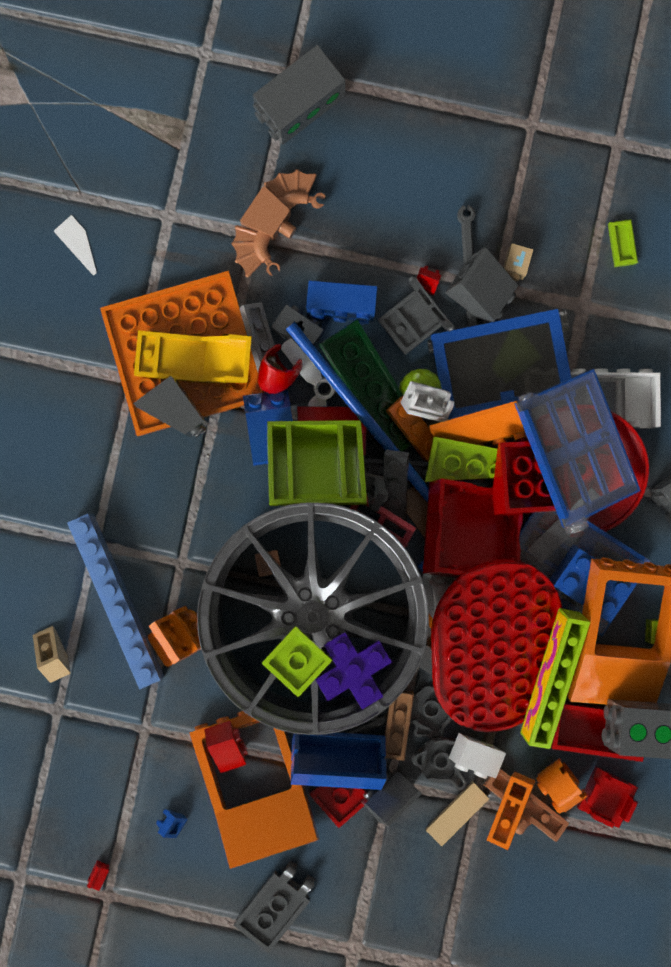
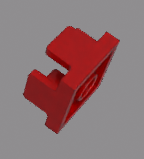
M595 766L584 789L588 797L578 803L576 807L588 813L594 820L611 828L614 826L620 828L623 820L626 822L630 821L638 804L634 799L638 787Z

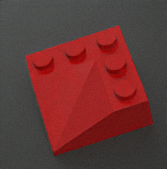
M559 440L542 441L546 453L561 447ZM529 441L498 443L492 490L494 515L556 511ZM564 463L553 468L567 507L570 510L567 466Z

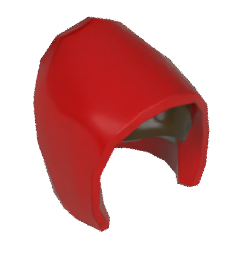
M280 344L273 346L266 352L258 370V385L261 390L269 394H277L287 389L300 374L303 366L302 360L299 359L290 370L286 369L278 357V351L282 348Z

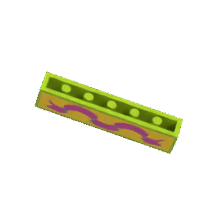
M558 609L520 734L529 746L551 748L590 625V621L578 611Z

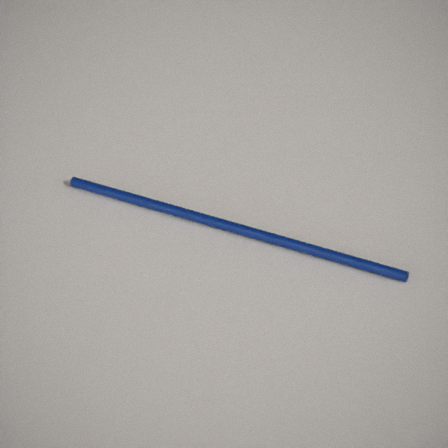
M294 322L286 328L287 332L358 419L361 420L362 424L384 451L386 449L399 451L298 325ZM409 463L408 480L428 503L429 486Z

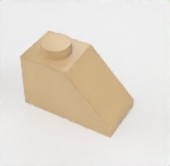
M51 626L34 634L33 642L37 668L51 683L71 674L68 656L56 629Z

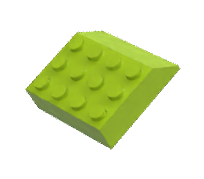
M361 420L267 421L269 506L315 502L334 505L367 504Z

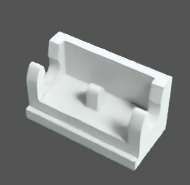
M410 381L400 402L407 414L439 422L448 420L454 406V401L450 400L451 393L449 391Z

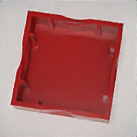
M443 478L429 482L423 574L458 578L469 569L488 561L499 559L520 561L519 536L523 513L494 515L493 487L485 488L472 483Z

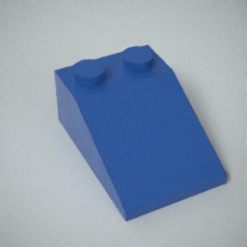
M287 389L277 394L265 392L243 396L253 466L268 464L267 421H293Z

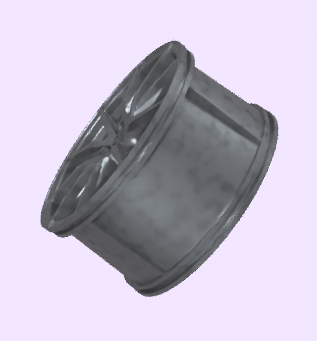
M317 502L298 503L273 509L251 520L235 532L214 557L201 587L197 611L198 636L204 660L211 675L225 695L239 709L257 721L278 730L305 735L330 734L354 728L369 721L389 707L402 694L419 667L426 646L429 626L428 602L421 575L413 559L400 541L381 524L358 511L339 505ZM308 521V559L303 576L296 578L275 562L258 541V538L283 525ZM314 521L340 524L366 536L353 555L328 579L322 578L314 540ZM372 540L390 558L403 583L372 593L349 594L345 590V584L350 570L369 541ZM251 543L254 544L267 562L281 587L282 594L280 596L242 593L224 588L229 570L240 554ZM403 589L406 590L409 619L403 641L385 636L353 619L352 614L356 610L379 598ZM222 594L263 608L270 612L272 621L255 634L228 644L222 623ZM295 626L304 632L325 653L328 652L324 644L343 632H346L349 638H368L400 647L390 666L375 680L383 697L364 709H361L353 694L338 700L318 702L319 685L316 680L311 683L312 702L297 701L280 696L268 690L276 678L273 673L270 672L263 686L260 685L242 668L233 655L232 650L248 644L278 638L283 640Z

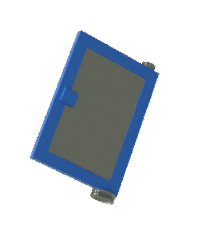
M554 309L456 329L450 332L432 334L431 340L427 341L429 353H434L438 379L440 380L442 390L449 391L451 393L450 400L454 401V406L448 420L510 402H519L570 379L571 373L563 332L569 331L566 309ZM573 390L570 392L572 399L575 398V393ZM562 395L551 400V402L563 401L565 398Z

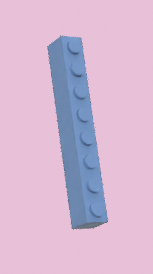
M86 514L68 522L69 529L139 690L160 681L165 676L148 641V637L94 514Z

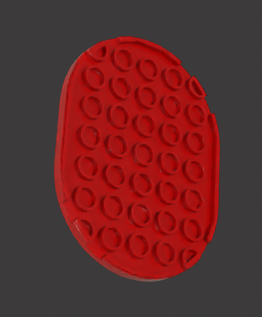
M499 559L479 564L458 577L448 587L437 605L431 626L433 687L441 707L450 718L461 726L463 725L479 732H497L510 729L524 722L558 609L562 608L558 591L554 588L550 579L534 566L512 559Z

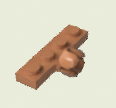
M500 769L496 778L489 776L483 785L500 799H503L511 777ZM531 793L515 833L521 835L529 825L533 824L553 841L557 842L569 825V822Z

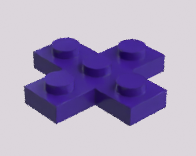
M346 632L324 644L336 666L321 674L315 680L328 701L347 689L351 690L361 709L366 708L383 697L371 675L391 664L392 661L379 640L360 652L356 651Z

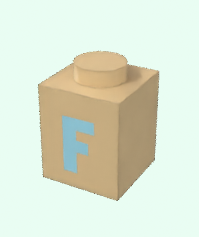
M511 244L508 248L503 268L514 281L523 280L526 276L533 249L516 244Z

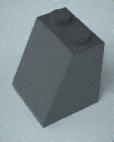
M484 247L467 259L445 293L486 324L496 322L504 314L502 309L515 298L516 294L514 291L518 285L491 252Z
M172 376L134 402L137 408L189 437H199L207 430L205 427L209 425L178 381Z

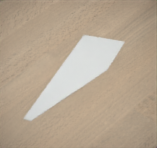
M71 215L54 232L94 276L97 272L86 231Z

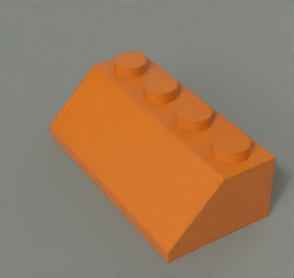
M518 401L429 426L433 437L481 446L489 444L498 446V443L506 442L507 439L522 440L527 438L514 404Z

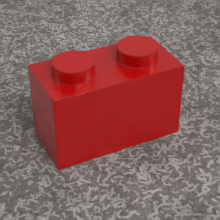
M231 721L204 729L207 748L220 773L247 765L245 755H248L247 746L244 741L241 742L240 731L238 728L234 729Z

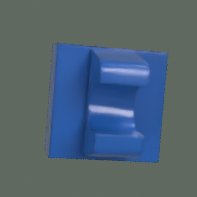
M165 809L163 810L167 817L165 821L157 820L156 822L159 827L158 833L163 838H177L188 818L181 813Z

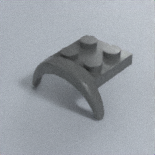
M415 276L409 278V283L414 291L378 319V322L404 355L412 351L439 328L443 327L448 332L455 328Z

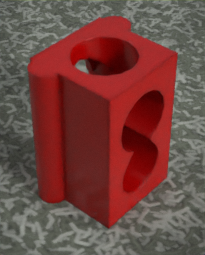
M99 860L96 861L87 880L88 888L100 891L109 872V865Z

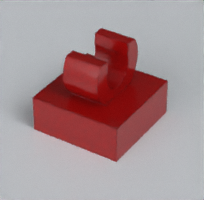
M428 266L421 267L417 279L425 291L434 296L442 275L439 274V270L432 272L427 270Z

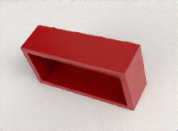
M565 701L551 745L552 749L643 762L644 757L621 756L604 745L602 731L606 724V719L604 718L605 706Z

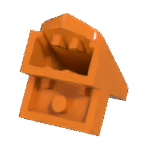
M186 606L174 610L168 616L156 620L149 625L152 632L148 635V641L166 667L176 664L201 649L198 636L197 613L193 610H188Z

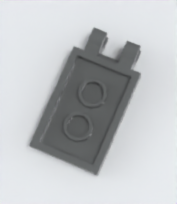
M291 860L281 874L276 870L272 873L233 925L268 953H270L308 905L311 898L307 894L315 885V879L309 874L304 878L301 885L292 879V876L297 871V865Z

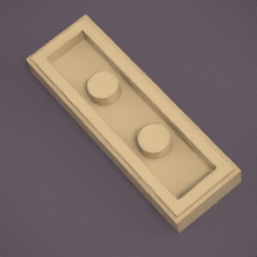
M472 781L425 828L426 831L443 846L489 800V797Z

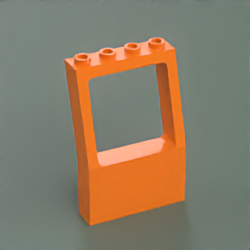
M605 557L601 559L592 558L582 612L590 621V625L567 697L570 702L606 705L608 699L657 703L671 663V565L659 566L650 562L640 564L630 560H623L621 562ZM609 580L664 586L655 642L651 649L596 644L606 583Z
M243 711L237 713L238 717L229 719V716L222 717L216 720L217 724L208 726L207 723L194 727L195 731L189 732L216 815L230 869L320 840L304 785H292L289 790L231 809L226 807L206 745L204 729L227 721H231L234 729H241L259 723V721ZM274 728L291 781V744L286 731Z

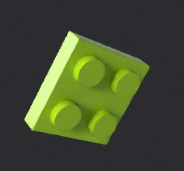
M295 626L263 660L262 664L299 697L330 664L332 659L304 632Z

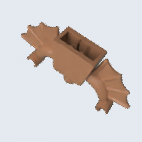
M296 169L295 172L290 174L278 173L275 179L264 182V186L241 218V226H235L236 236L231 243L237 253L235 262L244 268L246 277H249L262 263L267 265L266 272L269 275L273 276L269 271L271 265H275L280 272V266L271 261L272 257L268 252L270 240L274 241L279 233L289 239L294 235L297 228L287 221L291 216L290 210L295 205L311 203L316 209L324 206V204H319L316 201V198L324 199L326 197L323 193H317L314 197L309 196L317 176L316 173L305 174Z

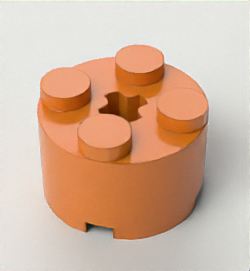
M560 758L537 774L538 777L536 779L539 782L537 783L539 789L545 796L547 794L550 795L552 799L551 804L559 814L562 812L566 813L588 797L584 788L580 790L578 787L580 782L565 762L562 763Z

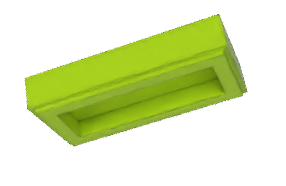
M632 220L609 222L608 230L614 268L637 264L638 259Z

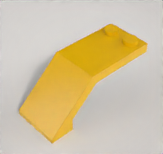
M138 330L134 376L167 379L172 376L179 381L200 383H247L252 336L228 334V336L200 337Z

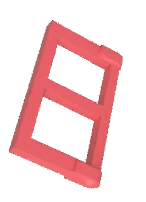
M351 505L350 509L358 511L359 505ZM381 506L377 512L381 515L378 523L383 526L387 518L406 530L407 532L404 537L401 538L387 529L400 541L404 548L407 547L416 527Z

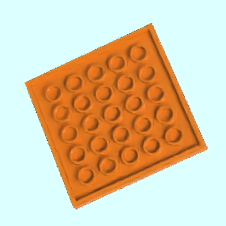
M229 271L100 308L138 437L171 427L134 405L135 401L166 380L134 376L138 330L200 337L228 336V334L247 336ZM251 349L247 383H200L177 380L203 417L244 406L243 396L264 393L258 385V372Z

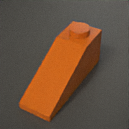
M514 771L487 841L509 850L535 785V780Z

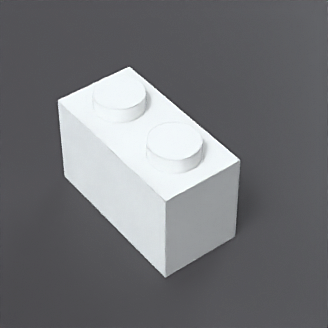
M458 733L449 759L456 763L455 767L464 772H468V769L473 770L475 775L484 779L487 776L496 778L506 753L494 745Z

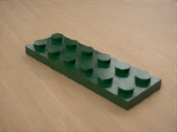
M358 319L354 320L321 342L319 346L337 375L398 450L403 452L411 446V443L386 412L403 394Z

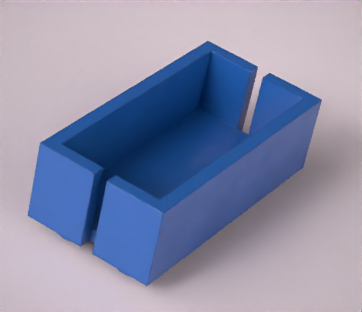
M294 733L291 741V785L382 790L387 779L386 759H384L386 756L385 736L351 733L321 735Z

